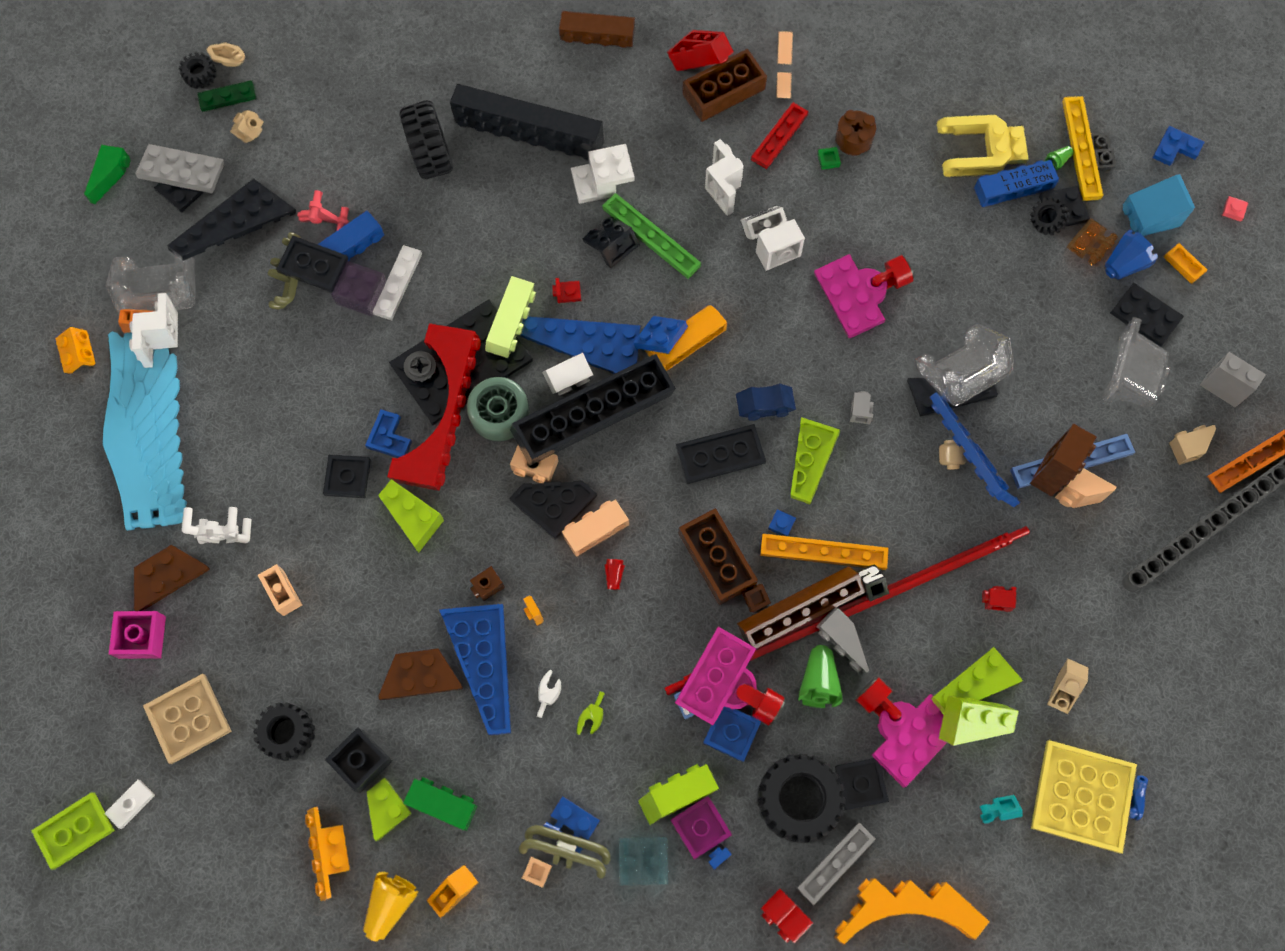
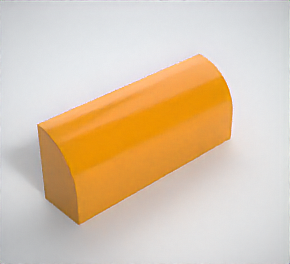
M706 306L686 320L688 327L669 354L644 351L649 357L657 354L663 367L668 371L726 331L727 321L713 306Z

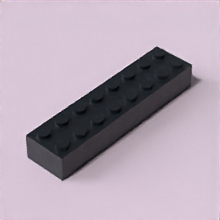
M458 83L450 100L455 124L463 128L470 127L479 132L486 131L497 137L505 136L516 142L524 141L532 146L539 145L546 147L550 151H562L569 156L577 155L585 160H589V151L602 149L604 143L603 121Z
M654 354L512 423L510 431L529 466L670 397L676 388L657 354Z

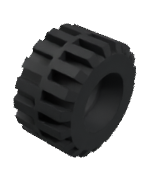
M286 702L285 704L276 703L275 707L270 705L267 707V712L262 711L260 713L262 716L261 720L256 719L255 722L258 728L253 730V733L257 734L254 741L259 744L257 746L259 750L269 757L283 761L294 760L298 758L297 755H304L306 753L304 749L306 747L310 748L312 745L309 743L310 739L314 740L315 737L312 734V731H315V726L311 724L313 720L308 716V713L298 706ZM284 720H292L295 726L293 737L287 743L278 744L274 737L277 725Z

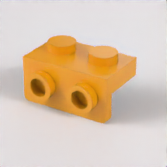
M69 327L55 338L64 373L71 374L82 365L94 366L96 364L86 330Z

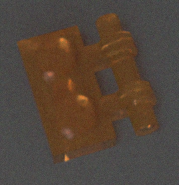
M1090 218L1070 241L1067 248L1080 258L1088 254L1091 256L1088 262L1091 265H1095L1104 258V253L1115 245L1118 236L1115 233H1111L1109 237H1105L1103 234L1107 229ZM1096 242L1101 244L1098 249L1093 247Z

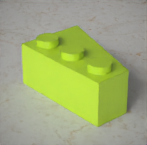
M392 479L378 495L419 553L443 523L442 515Z
M696 764L686 770L687 774L683 776L677 773L668 778V783L662 785L659 782L649 787L650 792L638 800L649 825L719 789L707 764L702 767Z

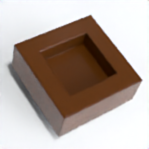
M758 584L742 592L750 612H755L771 604L763 584Z

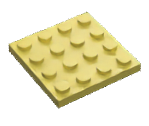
M1046 741L1031 829L1112 852L1123 853L1137 764L1054 741Z

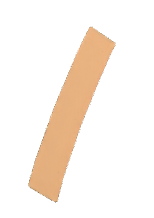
M779 32L778 64H792L793 32ZM777 72V98H791V73Z

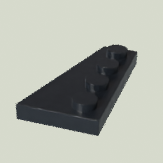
M991 376L908 378L907 380L920 417L936 413L931 406L933 401L930 398L936 392L946 400L951 409L995 398L998 395Z

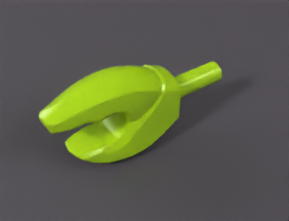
M600 691L595 704H590L581 713L577 723V735L581 734L587 720L593 721L590 734L595 733L600 727L603 720V709L599 706L604 697V692Z

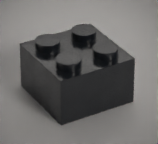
M358 727L325 759L340 777L358 793H361L392 762L366 732Z

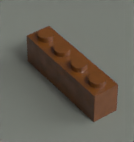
M562 11L559 26L560 40L568 43L582 42L584 44L594 43L603 46L615 45L622 48L633 47L635 18Z

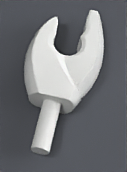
M549 670L544 675L538 687V701L541 702L537 713L539 718H542L546 705L551 706L561 692L560 679L557 680L553 689L547 687L552 670Z

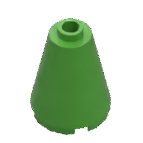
M817 645L810 652L798 695V700L802 699V704L806 706L825 708V704H832V707H836L843 702L833 651L828 646Z

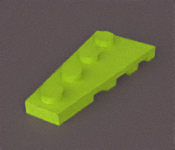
M801 417L791 498L811 504L840 434L839 429Z
M993 647L934 695L931 700L944 714L948 695L983 700L995 693L1017 685L1023 680Z

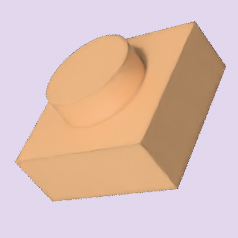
M531 857L522 879L543 888L552 866Z

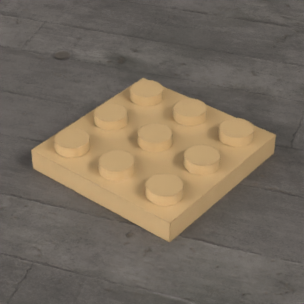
M201 674L143 705L169 764L179 761L232 732L205 674Z

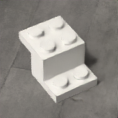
M720 139L714 143L713 165L706 168L705 189L728 216L734 211L735 190L741 187L743 163L732 154L729 145L724 144Z
M626 144L589 151V164L571 168L579 204L610 198L616 193L617 184L635 181Z
M166 293L158 294V302H155L156 311L133 313V321L130 322V331L132 333V339L129 340L130 350L135 353L137 360L145 368L153 367V349L178 347V312Z

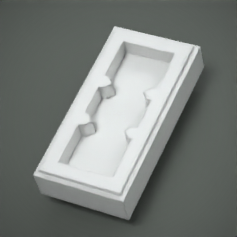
M137 780L104 814L119 829H123L155 794L141 780Z

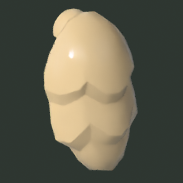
M222 43L211 45L207 48L211 59L224 66L236 67L244 62V52L236 45Z

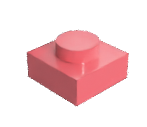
M1229 196L1226 200L1222 216L1241 222L1244 219L1248 202Z

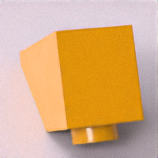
M463 865L448 876L426 901L438 916L442 918L479 882Z

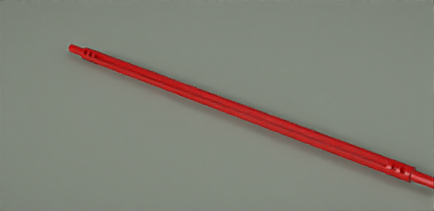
M1025 526L1011 533L1006 532L888 585L889 594L873 601H869L866 596H863L838 608L847 617H850L1012 544V541L1029 534L1030 531ZM829 612L758 647L750 661L818 631L819 629L816 626ZM691 674L684 676L683 680L665 687L667 696L682 690Z

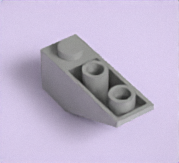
M839 608L832 609L816 626L820 630L818 634L825 641L828 642L830 640L835 645L834 650L841 657L846 656L851 661L849 665L856 672L867 673L869 668L854 623Z

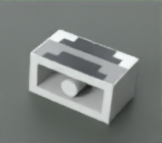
M779 206L741 219L746 237L752 240L758 238V234L766 228L771 229L778 226L779 223L787 221L783 207Z

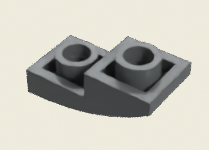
M1109 132L1091 133L1098 169L1115 168L1114 148L1110 146Z

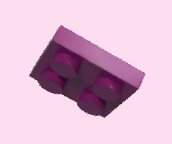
M709 796L670 820L693 859L698 858L732 836Z

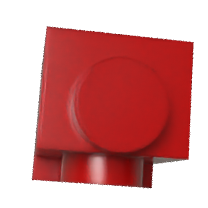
M993 586L989 590H983L982 603H985V609L1005 612L1014 610L1016 608V587L1005 590V587Z

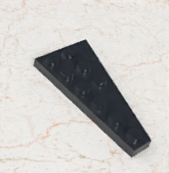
M253 178L167 245L168 250L184 261L205 252L206 248L214 245L218 247L223 245L224 241L234 238L235 240L257 231L269 222L273 221L276 223L281 221V218L286 215L293 216L296 214V209Z

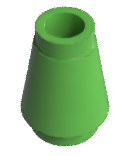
M1066 146L1050 152L1045 161L1051 160L1055 170H1058L1073 155V149L1070 146Z

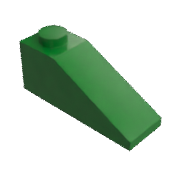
M101 145L84 195L91 204H96L125 174L126 168L130 166V157L124 148Z

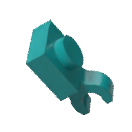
M1015 795L993 799V804L980 806V810L983 813L980 815L983 823H990L996 817H999L1001 821L1023 817V810Z

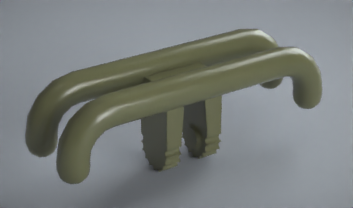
M290 232L287 235L288 238L282 239V243L288 246L292 236L301 237ZM271 258L270 263L277 267L281 259ZM275 269L268 270V275L284 281L285 285L282 297L276 296L274 301L269 302L268 306L276 310L283 309L293 301L298 280L278 273Z
M539 825L531 826L526 830V840L519 847L521 854H526L529 848L553 854V864L558 865L562 857L567 859L566 868L571 869L573 861L596 869L598 878L602 879L605 877L606 868L603 864H609L611 858L608 849L603 845ZM537 834L558 840V843L555 846L532 838ZM577 847L598 853L602 857L601 861L576 852Z

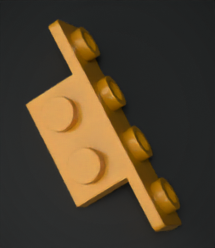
M313 807L307 810L305 822L306 826L310 828L309 848L313 850L314 856L312 870L316 873L317 877L315 891L316 895L320 897V901L331 898L328 875L347 872L350 868L343 825L321 829L318 807Z

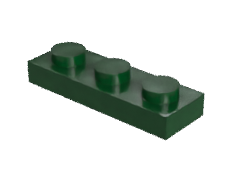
M252 80L197 93L202 112L257 99Z

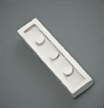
M405 245L402 246L375 305L374 315L393 320L421 258L422 252L420 250Z

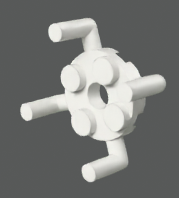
M229 507L227 525L219 526V523L216 521L199 519V525L195 527L191 526L193 509L184 508L182 532L194 535V538L197 537L200 544L207 542L219 543L220 540L225 539L226 543L239 542L246 544L250 541L252 519H243L242 534H239L238 526L236 525L238 508Z

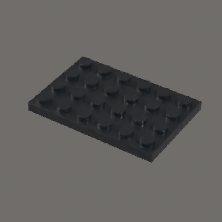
M489 299L447 325L448 327L475 331L481 340L480 349L476 351L475 355L476 365L470 374L471 384L466 389L465 404H467L471 391L480 382L493 377L507 378L533 361V358L517 337L515 339L518 341L514 352H510L508 358L485 351L486 340L498 312ZM423 340L391 360L389 364L433 426L441 421L445 413L449 397V384L441 358L435 350L429 349ZM417 351L431 354L436 362L435 373H433L430 379L424 380L423 383L420 381L414 382L404 372L406 358ZM419 361L418 367L415 369L422 373V368L426 366H423L421 361Z

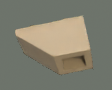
M1202 425L1193 429V432L1187 433V431H1182L1174 435L1175 438L1169 444L1179 465L1198 460L1207 452L1216 430L1215 425L1209 427Z
M1067 659L1057 676L1047 705L1068 714L1088 682V667Z

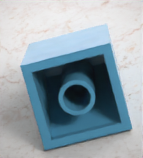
M1180 174L1129 195L1123 203V212L1130 220L1131 230L1135 233L1139 232L1143 236L1180 227L1195 209Z

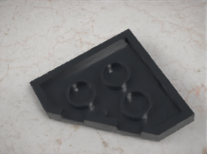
M582 480L563 483L561 481L544 482V484L523 483L509 500L556 540L562 534V531L565 530L564 527L572 523L596 498L597 493Z

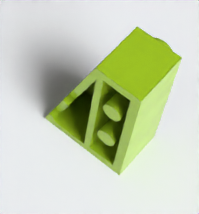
M948 695L939 739L954 746L1014 733L1019 711L1004 704Z

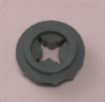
M414 352L404 362V372L414 382L420 381L423 383L424 380L430 379L433 373H435V359L427 352ZM419 361H421L423 366H426L422 368V373L415 369L418 367Z

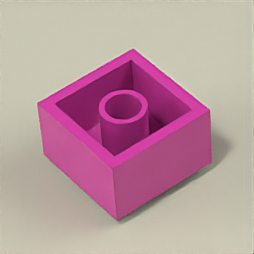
M114 611L109 655L118 659H161L166 616L157 611Z

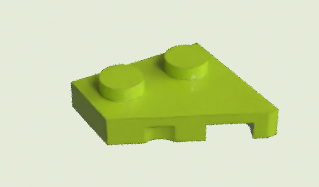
M383 778L366 792L375 841H379L412 814L386 778Z

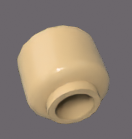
M946 440L939 447L940 464L947 466V470L960 469V465L965 464L967 461L963 454L966 451L962 446L959 447L954 440Z

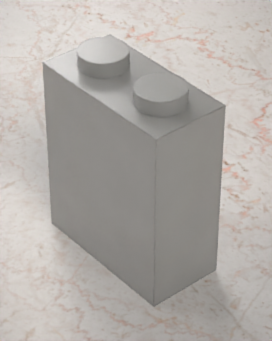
M1228 352L1209 370L1200 386L1233 407H1237L1256 391L1266 374L1231 352Z

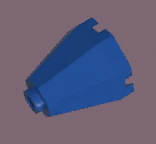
M1130 229L1123 235L1105 264V272L1110 278L1119 280L1147 269L1156 262L1158 255L1157 253L1152 254L1153 245L1141 233L1136 232L1132 234L1133 230Z

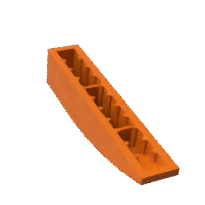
M1285 429L1208 475V479L1219 493L1224 492L1285 456Z

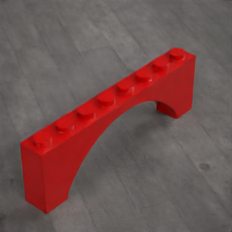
M429 323L424 343L429 349L437 352L445 367L449 384L447 407L439 425L425 442L406 455L392 458L387 478L392 479L396 483L440 491L441 486L445 482V469L450 463L451 446H454L456 441L455 431L461 422L460 412L466 403L465 393L471 384L470 374L476 365L475 355L476 351L480 349L481 340L477 333L472 330Z

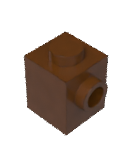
M492 566L470 580L473 585L470 588L476 598L481 597L483 601L505 588Z

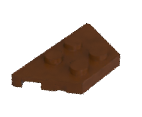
M173 545L166 547L134 567V610L144 611L209 571L210 568Z
M437 648L395 654L378 697L379 700H388L462 690L463 686Z

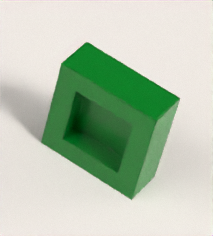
M837 147L818 150L817 154L821 170L840 167L841 161Z

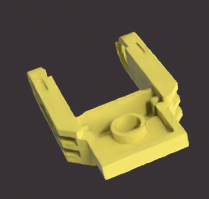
M997 115L945 117L937 122V130L940 134H985L987 157L949 159L942 164L943 174L946 177L993 175L1002 171L1007 164H1022L1028 161L1023 126L1007 127V123Z

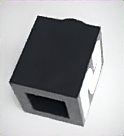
M875 564L857 571L866 591L864 595L869 601L889 594L886 578Z

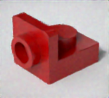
M555 278L556 285H552L553 297H557L558 303L581 301L580 280L560 282L559 278Z

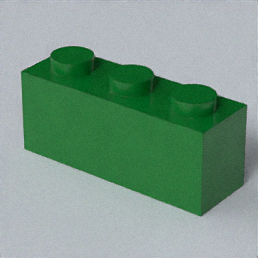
M422 777L421 780L414 778L403 804L464 831L468 830L478 807L473 804V798L464 794L459 798L453 795L454 790L442 785L441 789L433 786L434 782Z

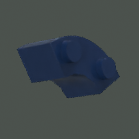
M780 383L769 387H750L736 393L739 416L746 417L750 421L769 416L785 417L789 415L788 412L796 410L792 387Z

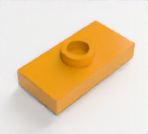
M1180 243L1163 256L1191 284L1207 272V269Z
M532 596L525 597L523 600L526 608L523 610L528 619H533L538 626L544 621L541 612Z

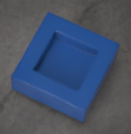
M777 509L768 530L782 536H788L796 518Z
M718 847L709 855L711 860L708 863L714 870L732 854L727 848L721 850Z

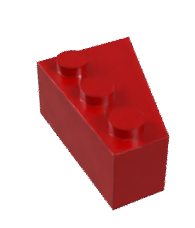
M692 30L667 51V54L675 69L681 71L724 63L734 51L724 32Z

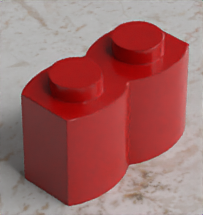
M778 889L760 908L763 911L761 915L770 926L775 923L780 929L777 933L787 943L790 940L795 943L813 924L781 889Z

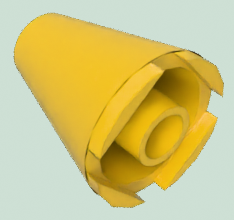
M379 872L375 876L363 929L366 937L375 942L383 940L418 894V891H415L416 887L412 883L395 875L394 879L387 877L389 874L387 872Z

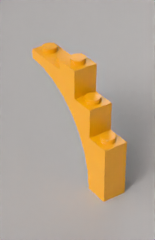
M866 878L858 887L860 892L857 896L863 901L862 905L858 902L850 911V914H852L851 918L847 922L843 920L837 926L835 938L841 944H845L856 932L874 921L892 915L908 913L922 914L939 919L955 927L968 938L975 940L988 925L989 921L947 882L936 883L929 891L931 896L928 897L911 880H906L905 883L900 881L893 890L896 894L892 895L875 878L870 880Z

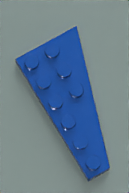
M529 316L527 319L523 318L522 324H524L520 335L521 337L571 357L583 353L587 363L594 367L615 374L637 363L638 349L635 348L633 342L640 334V325Z
M937 392L930 396L933 401L932 408L938 415L941 413L943 416L942 423L947 430H952L954 433L952 438L959 447L962 446L966 452L963 454L968 462L976 466L974 471L981 480L984 479L988 484L985 488L992 497L995 496L998 501L1003 500L1012 507L1020 504L1017 497L1012 496L1006 491L1009 486L999 475H996L997 470L979 445L975 444L971 438L968 439V436L971 434L960 422L957 423L959 419L946 400Z
M495 604L440 609L439 611L475 698L488 735L511 734L504 605Z

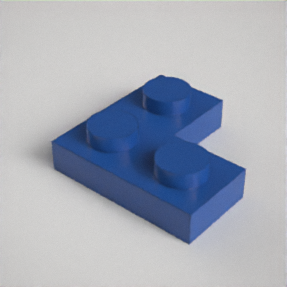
M1169 126L1152 158L1168 166L1172 164L1177 152L1195 160L1204 141Z
M380 409L366 442V448L396 458L406 455L412 444L411 439L394 434L401 419L400 415Z

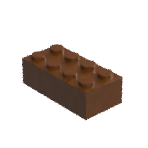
M746 49L728 58L724 63L716 64L684 80L683 96L701 122L764 91L766 89L767 75L750 51Z
M1073 423L1048 450L1029 484L1051 497L1057 491L1060 493L1064 486L1066 487L1084 469L1086 465L1085 459L1093 453L1096 447L1093 443L1097 436Z
M716 508L679 527L678 534L719 606L757 585L758 579Z

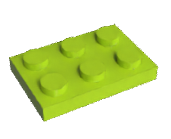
M89 793L31 830L51 870L57 869L115 831L108 817L104 814L105 811L95 793Z

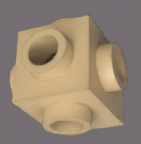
M252 111L239 112L233 119L234 125L230 132L243 142L248 143L260 135L262 132L261 126L264 121L259 119V116Z

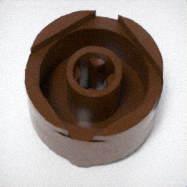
M846 111L839 120L835 136L836 144H838L842 152L857 156L871 148L876 133L874 116L863 111Z

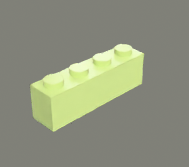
M511 276L488 334L485 351L506 358L509 357L511 351H515L518 342L515 339L517 335H521L524 324H522L523 318L527 319L529 315V302L533 303L536 292L533 291L534 283Z

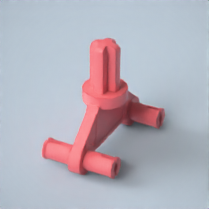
M315 190L313 201L309 203V210L298 212L299 221H310L313 224H319L322 221L337 225L336 231L348 224L349 209L341 207L340 217H337L322 207L320 202L323 192Z

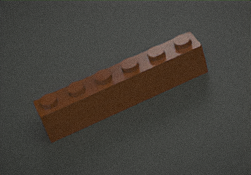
M848 566L738 622L737 625L744 641L757 649L866 591L860 575Z

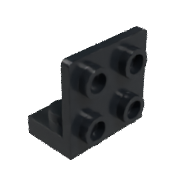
M612 216L604 219L601 224L590 230L582 238L584 243L600 251L606 265L610 268H613L640 246L632 227Z

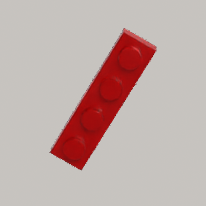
M793 102L753 153L751 161L767 170L806 119L809 111Z

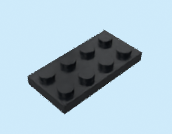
M755 424L676 444L687 484L766 464V458Z

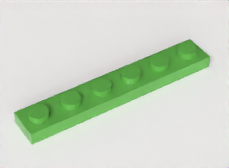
M615 193L602 205L605 212L632 227L639 240L687 279L701 267L699 260L618 194Z

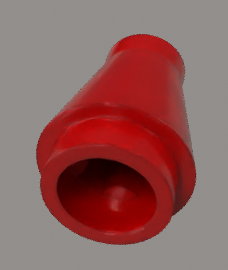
M607 559L606 564H604L607 589L620 590V583L625 568L623 560Z

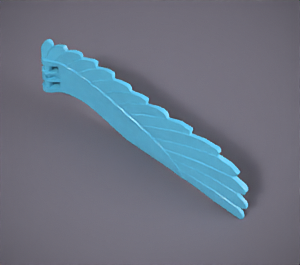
M110 332L108 338L111 378L103 427V447L120 492L125 528L129 531L137 527L146 529L154 528L155 525L160 524L161 526L180 524L183 520V509L186 508L187 501L182 499L184 485L181 484L184 472L179 467L183 459L182 453L178 452L181 440L176 435L179 422L175 418L180 408L179 402L175 400L180 390V380L175 378L177 373V356L173 353L170 354L169 348L153 349V367L145 368L137 360L135 353L130 350L129 340L132 339V333H124L122 338L118 333ZM159 510V516L155 517L153 511ZM138 512V519H134L132 513Z

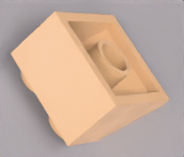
M1083 469L1080 474L1076 475L1073 481L1071 480L1060 493H1057L1055 498L1063 506L1077 508L1102 502L1115 491L1116 486Z

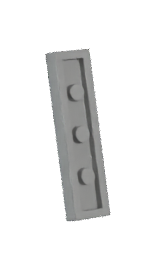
M857 823L797 887L798 891L812 905H815L875 841V838L860 823Z

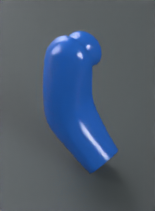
M1137 776L1134 781L1128 817L1130 819L1140 820L1144 814L1145 793L1148 779L1144 776Z

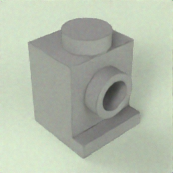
M866 391L854 392L851 402L850 422L871 423L874 403L870 402V393Z

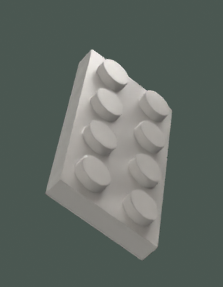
M148 144L136 171V176L139 179L213 193L224 167V160Z

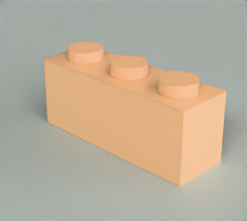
M616 499L612 502L606 501L600 506L599 510L594 513L590 511L579 522H572L565 526L562 534L577 557L629 526V519Z

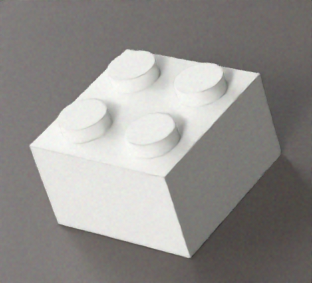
M795 219L783 221L778 226L771 229L766 228L758 234L756 253L766 271L801 256L805 237Z
M583 353L542 372L553 394L558 393V395L572 390L570 386L576 384L578 387L589 382V377L593 375Z

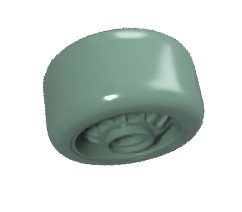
M493 377L480 382L471 391L467 400V414L473 428L480 436L491 441H506L514 438L510 431L512 423L530 415L529 403L524 390L513 380L504 377ZM499 409L503 410L500 413H495Z

